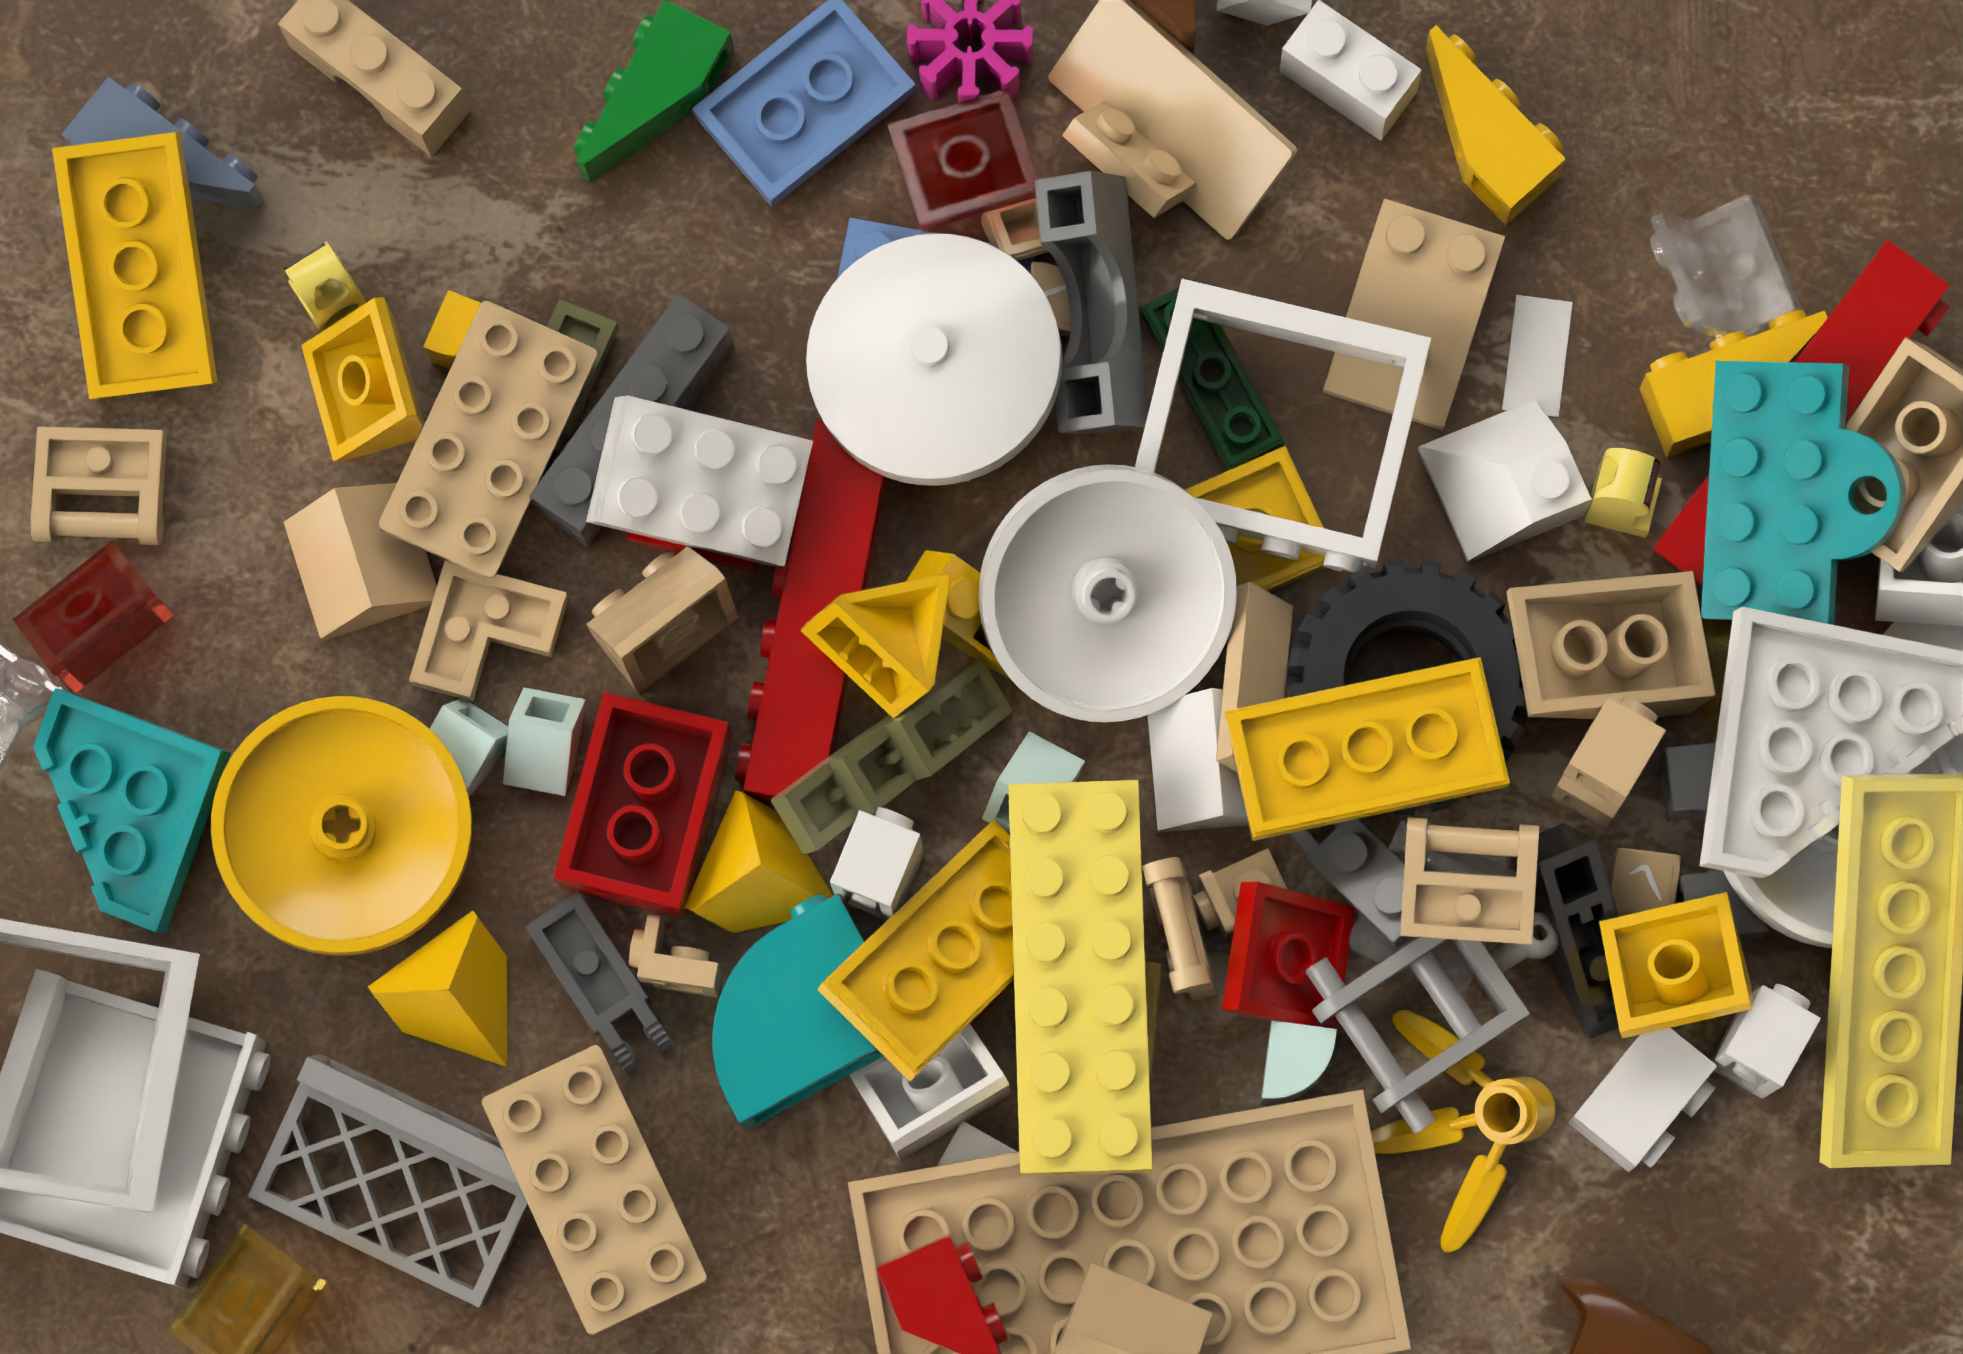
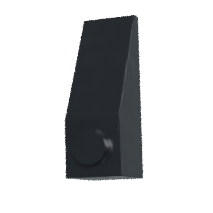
M1562 823L1539 833L1534 912L1545 913L1556 929L1559 940L1558 948L1548 957L1585 1036L1592 1039L1619 1027L1599 921L1619 916L1596 839ZM1510 857L1516 876L1518 857ZM1536 931L1540 940H1542L1541 934Z

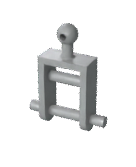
M1534 912L1533 930L1541 934L1542 940H1536L1532 937V945L1501 943L1492 950L1487 951L1481 941L1419 937L1348 985L1344 984L1327 957L1305 971L1324 999L1323 1002L1312 1009L1320 1024L1335 1016L1385 1091L1372 1100L1381 1114L1396 1106L1414 1134L1436 1121V1118L1417 1090L1521 1022L1530 1014L1504 976V973L1527 957L1531 959H1544L1551 956L1557 950L1559 944L1558 935L1552 921L1545 913ZM1447 941H1450L1499 1013V1015L1484 1025L1480 1024L1432 953V951ZM1408 967H1411L1460 1041L1409 1075H1406L1357 1001Z

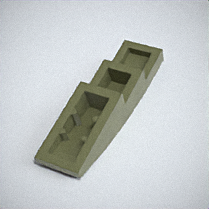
M975 659L932 686L929 692L894 719L888 715L773 797L771 802L802 854L818 851L855 822L859 810L869 814L876 813L878 807L882 808L916 780L932 776L1011 714L1013 710L983 659Z

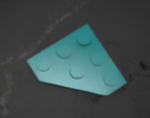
M54 688L33 749L42 770L49 773L61 802L57 807L75 851L83 855L94 882V886L91 889L99 909L102 912L153 932L167 933L209 816L219 780L228 763L231 752L68 690Z

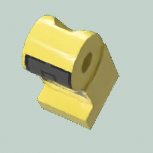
M327 241L283 268L290 279L288 283L320 333L367 303L358 286Z
M1625 448L1607 449L1597 469L1591 501L1584 522L1646 538L1649 533L1662 478H1658L1660 461L1653 456Z

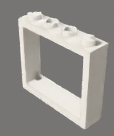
M1182 279L1135 467L1155 473L1193 318L1404 368L1363 538L1195 498L1212 516L1222 531L1227 544L1235 545L1238 536L1263 541L1262 552L1286 559L1298 560L1300 551L1325 556L1323 566L1340 572L1345 570L1355 573L1361 570L1362 566L1375 568L1431 338Z
M0 919V943L165 972L126 1188L0 1168V1189L146 1213L153 1212L200 954Z

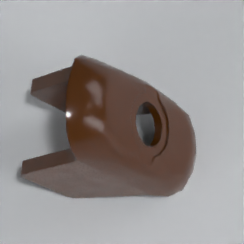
M1584 1274L1565 1275L1556 1278L1560 1289L1579 1314V1325L1568 1354H1715L1712 1348L1700 1339L1686 1333L1663 1316L1656 1315L1644 1308L1641 1303L1615 1291L1596 1278Z

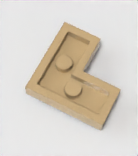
M445 560L409 682L412 686L473 702L491 642L552 658L569 600L567 592L499 574L489 579Z

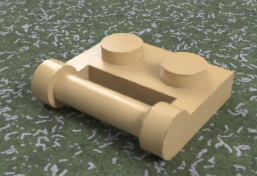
M37 427L31 508V536L33 542H54L56 536L138 538L140 545H161L164 532L162 510L167 435L163 430ZM57 494L139 496L138 513L57 511L56 499Z
M1408 817L1400 936L1532 945L1539 826L1520 824L1519 831L1428 825V818ZM1426 851L1518 857L1517 875L1504 876L1425 870Z
M1179 857L1166 858L1142 866L1146 886L1152 887L1150 888L1156 917L1159 926L1163 925L1169 947L1165 951L1170 969L1169 977L1173 993L1188 992L1193 1000L1218 994L1197 909L1192 899L1193 894L1187 870Z

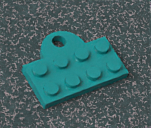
M1716 361L1701 607L1702 619L1732 621L1733 611L1746 607L1834 625L1838 561L1856 559L1870 554L1882 546L1899 525L1906 501L1905 481L1899 464L1890 451L1877 440L1855 431L1845 430L1849 366L1829 363ZM1875 477L1885 485L1887 499L1884 506L1878 512L1865 515L1855 504V491L1862 481Z

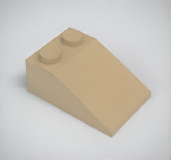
M1384 199L1346 318L1431 338L1411 421L1443 431L1500 257L1505 236ZM1335 352L1323 393L1393 415L1404 368Z
M1906 337L1845 428V430L1867 435L1885 446L1894 456L1902 471L1906 488V501L1902 518L1891 537L1872 552L1899 572H1904L1963 505V370L1927 345ZM1875 477L1862 481L1856 488L1854 495L1857 508L1865 515L1878 512L1884 506L1887 499L1885 485Z
M688 546L677 555L672 550H669L654 559L642 572L646 579L626 594L622 589H618L606 596L592 610L595 618L586 624L592 637L638 695L739 618L725 577L718 568Z
M1693 571L1516 587L1506 591L1528 717L1595 719L1608 696L1621 703L1624 697L1633 699L1648 707L1658 717L1686 715L1715 696Z

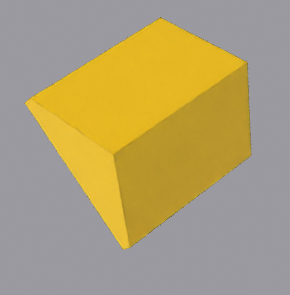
M384 297L371 299L301 345L333 462H344L417 441L425 422L397 321Z
M1727 892L1599 921L1622 1039L1752 1009V985Z

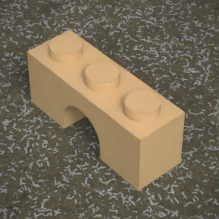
M298 0L278 23L291 49L336 84L342 79L354 87L377 108L386 123L431 158L471 112L460 86L349 0Z
M1608 696L1566 767L1551 797L1607 829L1666 731L1655 724L1658 716L1648 707L1633 699L1624 697L1621 703Z

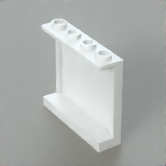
M35 969L0 1073V1168L126 1188L158 1014L157 1007L70 982L60 975ZM188 1017L153 1212L146 1213L0 1189V1233L186 1289L190 1276L198 1278L207 1260L210 1242L203 1239L210 1214L218 1216L227 1199L230 1179L223 1177L230 1153L238 1154L243 1148L248 1135L250 1116L244 1115V1111L251 1090L259 1092L267 1077L271 1060L270 1054L264 1053L267 1042L253 1033L247 1032V1034H243Z

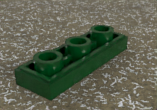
M1180 287L1140 307V314L1162 354ZM1193 318L1178 384L1226 471L1283 447V437L1221 324ZM1208 367H1215L1223 373V377L1217 382H1208L1202 378L1200 373Z

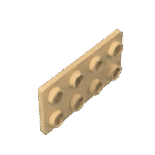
M1099 0L1048 76L1049 81L1084 112L1072 120L1062 136L1103 173L1126 177L1127 195L1153 218L1184 201L1225 239H1231L1239 233L1297 153V148L1292 142L1132 0Z
M483 301L379 520L380 529L486 578H494L530 504L531 499L529 496L540 482L597 359L596 349L490 301Z
M591 1046L482 1099L483 1108L588 1334L596 1335L706 1282L707 1275L599 1046Z

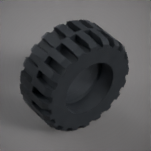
M1404 560L1384 562L1383 569L1377 572L1370 573L1365 567L1348 575L1345 585L1339 589L1332 586L1319 598L1317 608L1311 615L1307 614L1302 622L1294 647L1291 650L1286 676L1285 698L1348 685L1349 672L1355 658L1367 644L1378 637L1400 632L1422 634L1445 645L1460 661L1481 657L1505 764L1508 763L1525 730L1528 713L1512 621H1509L1503 612L1506 603L1493 590L1487 595L1483 594L1474 587L1477 578L1462 570L1459 571L1457 577L1440 572L1442 563L1422 560L1420 568H1405ZM1475 794L1468 795V796H1465V797H1466L1467 799H1469V798H1471L1472 796H1474ZM1461 797L1397 810L1395 815H1414L1416 809L1430 807L1432 812L1450 808L1453 801Z

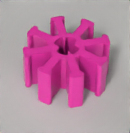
M921 0L923 22L926 24L932 23L937 28H917L914 24H910L907 27L910 63L916 64L918 60H933L928 66L922 65L919 67L921 91L931 101L935 102L939 98L938 93L955 77L959 76L962 78V86L958 88L960 113L979 114L981 105L977 79L985 76L1002 93V101L1005 103L1010 102L1020 92L1019 69L1015 66L1011 68L1005 61H1024V64L1027 66L1033 64L1032 27L1025 26L1023 30H1007L1013 24H1021V0H998L984 14L979 12V4L983 0H962L964 11L956 13L944 0ZM969 37L970 44H973L974 37L981 39L982 49L972 53L971 46H968L967 53L960 51L959 41Z

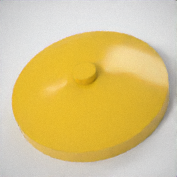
M354 696L318 698L299 703L270 717L247 736L236 749L221 775L213 800L211 813L212 847L217 867L230 894L250 919L268 934L293 947L313 953L343 956L365 954L384 949L413 935L429 923L449 901L460 882L470 854L472 841L471 804L465 782L451 753L442 741L415 717L394 706L368 698Z

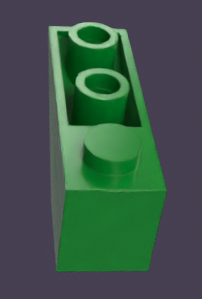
M663 0L655 16L649 13L646 14L634 35L632 47L636 48V51L627 68L618 67L606 85L603 100L607 104L598 121L595 123L589 120L584 125L575 143L574 154L578 155L576 162L582 179L592 182L692 114V108L713 92L735 51L730 31L667 0Z

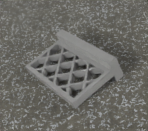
M326 1055L307 1056L297 1078L300 1084L248 1197L478 1308L482 1307L529 1207L498 1138ZM311 1098L333 1109L341 1131L340 1135L313 1145H309L301 1122ZM347 1115L367 1125L352 1130ZM377 1129L390 1135L399 1162L367 1173L355 1137ZM294 1136L299 1150L286 1154ZM344 1141L357 1177L325 1189L312 1152ZM405 1143L424 1153L410 1158ZM302 1157L314 1193L293 1201L270 1190L269 1188L280 1165ZM436 1157L449 1164L457 1190L425 1201L412 1164ZM402 1168L415 1205L382 1216L370 1180ZM463 1171L482 1180L467 1185ZM359 1184L372 1221L349 1228L336 1221L328 1195ZM492 1184L515 1195L516 1198L506 1220L483 1229L470 1192ZM460 1196L473 1233L440 1244L428 1207ZM317 1200L322 1214L303 1205ZM417 1212L430 1249L408 1256L394 1249L385 1223ZM375 1227L380 1242L360 1232ZM501 1230L492 1250H490L486 1235ZM476 1240L484 1268L475 1287L452 1277L443 1251ZM433 1255L437 1269L418 1260Z

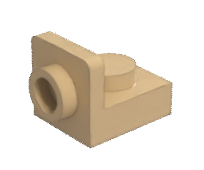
M1268 848L1215 873L1209 870L1198 876V886L1201 892L1192 896L1193 902L1206 929L1210 931L1218 927L1224 941L1233 937L1241 882L1258 881L1287 889Z
M648 914L645 930L635 929L633 932L629 953V967L638 968L637 978L643 987L718 998L722 971L718 963L709 961L710 953L696 948L673 946L671 947L670 955L661 954L665 923L661 916Z

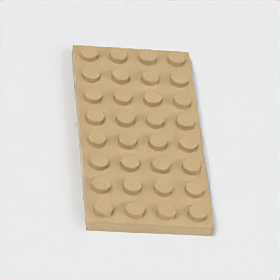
M1363 1089L1151 1127L1152 1172L1020 1176V1153L1018 1151L848 1182L878 1354H959L902 1331L876 1271L878 1264L950 1233L956 1246L968 1241L983 1275V1280L972 1285L982 1307L993 1302L995 1303L1009 1336L1010 1342L999 1346L1002 1354L1054 1353L1090 1262L1212 1312L1213 1314L1199 1354H1387L1411 1349Z

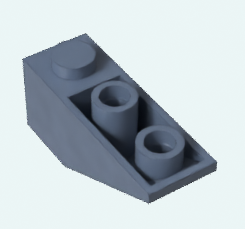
M108 76L61 134L67 144L72 146L181 132L191 199L260 209L264 204L263 198L255 184H253L258 176L247 165L231 154H228L223 161L205 148L209 140L203 133L182 118H179L173 125L157 113L161 104L134 82H131L125 89Z

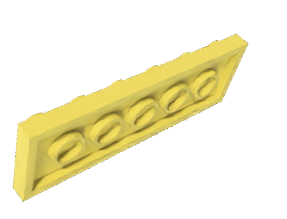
M1963 774L1842 775L1819 1162L1829 1168L1950 1165L1963 979Z
M1138 780L1008 784L1020 1176L1152 1172Z

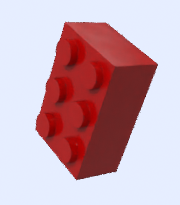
M603 692L553 877L560 888L575 893L579 891L583 895L685 920L688 910L684 907L696 881L734 737L729 723Z

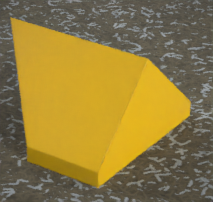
M951 573L842 594L809 620L801 629V632L894 719L929 692L935 683Z
M735 790L684 908L725 931L737 933L787 922L793 919L790 911L806 899L818 894H824L826 899L834 895L808 853L802 854L778 812L751 796Z
M473 910L367 986L403 1033L508 1068L507 956Z

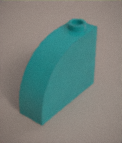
M818 894L795 906L790 911L793 919L775 928L755 943L735 966L722 990L716 1008L712 1034L715 1069L720 1086L739 1124L747 1131L884 1056L817 990L821 983L865 942L838 894L829 899H826L824 894Z

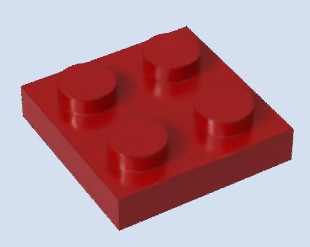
M1258 881L1241 882L1222 1010L1270 1022L1273 1020L1337 1029L1338 1020L1335 1016L1320 1024L1312 1012V1009L1323 1002L1324 999L1305 971L1327 957L1342 981H1345L1355 909L1346 904Z

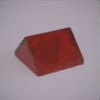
M1008 89L887 124L911 212L921 232L1036 198L1035 180L1039 179Z
M111 540L17 615L13 621L50 672L70 692L78 693L174 615Z

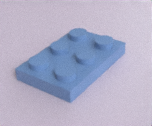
M827 0L695 105L692 111L698 122L773 208L914 95L917 90L916 84L848 5L843 0Z

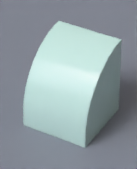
M523 687L509 719L503 784L562 796L566 795L578 753L586 699Z
M461 698L443 705L430 727V730L451 753L465 782L468 796H470L484 781L506 749L508 726L469 701Z
M1029 731L998 778L982 820L990 823L994 819L1010 834L1008 784L1076 782L1085 761Z
M1272 1020L1269 1030L1260 1105L1287 1103L1310 1091L1327 1069L1334 1050L1337 1029Z

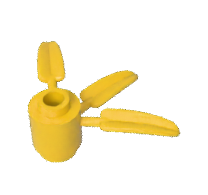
M1399 1010L1393 1013L1392 1021L1395 1028L1430 1060L1460 1041L1456 1035L1422 1015L1409 1010ZM1477 1051L1446 1071L1448 1075L1464 1086L1470 1085L1474 1080L1484 1088L1476 1100L1475 1113L1459 1117V1112L1455 1107H1446L1431 1111L1436 1121L1417 1134L1413 1133L1405 1119L1391 1122L1371 1131L1375 1154L1404 1153L1457 1143L1464 1137L1463 1128L1478 1125L1481 1132L1488 1139L1494 1142L1488 1156L1478 1155L1474 1159L1448 1215L1440 1238L1443 1252L1448 1253L1459 1250L1469 1240L1495 1200L1507 1175L1506 1167L1498 1163L1506 1146L1532 1141L1543 1136L1551 1127L1555 1117L1554 1098L1550 1090L1542 1082L1527 1076L1493 1081L1481 1071L1485 1065V1059ZM1516 1102H1518L1520 1107V1118L1515 1110Z

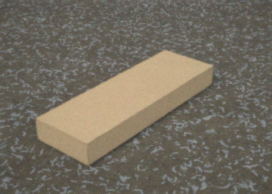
M1251 582L1237 586L1235 615L1228 636L1216 762L1236 772L1237 769L1226 724L1225 711L1284 699L1293 605Z

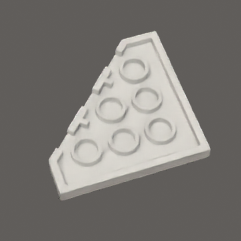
M1746 607L1733 611L1700 866L1759 878L1773 874L1809 844L1823 837L1839 825L1842 775L1907 774L1928 759L1933 752L1949 740L1963 733V651Z

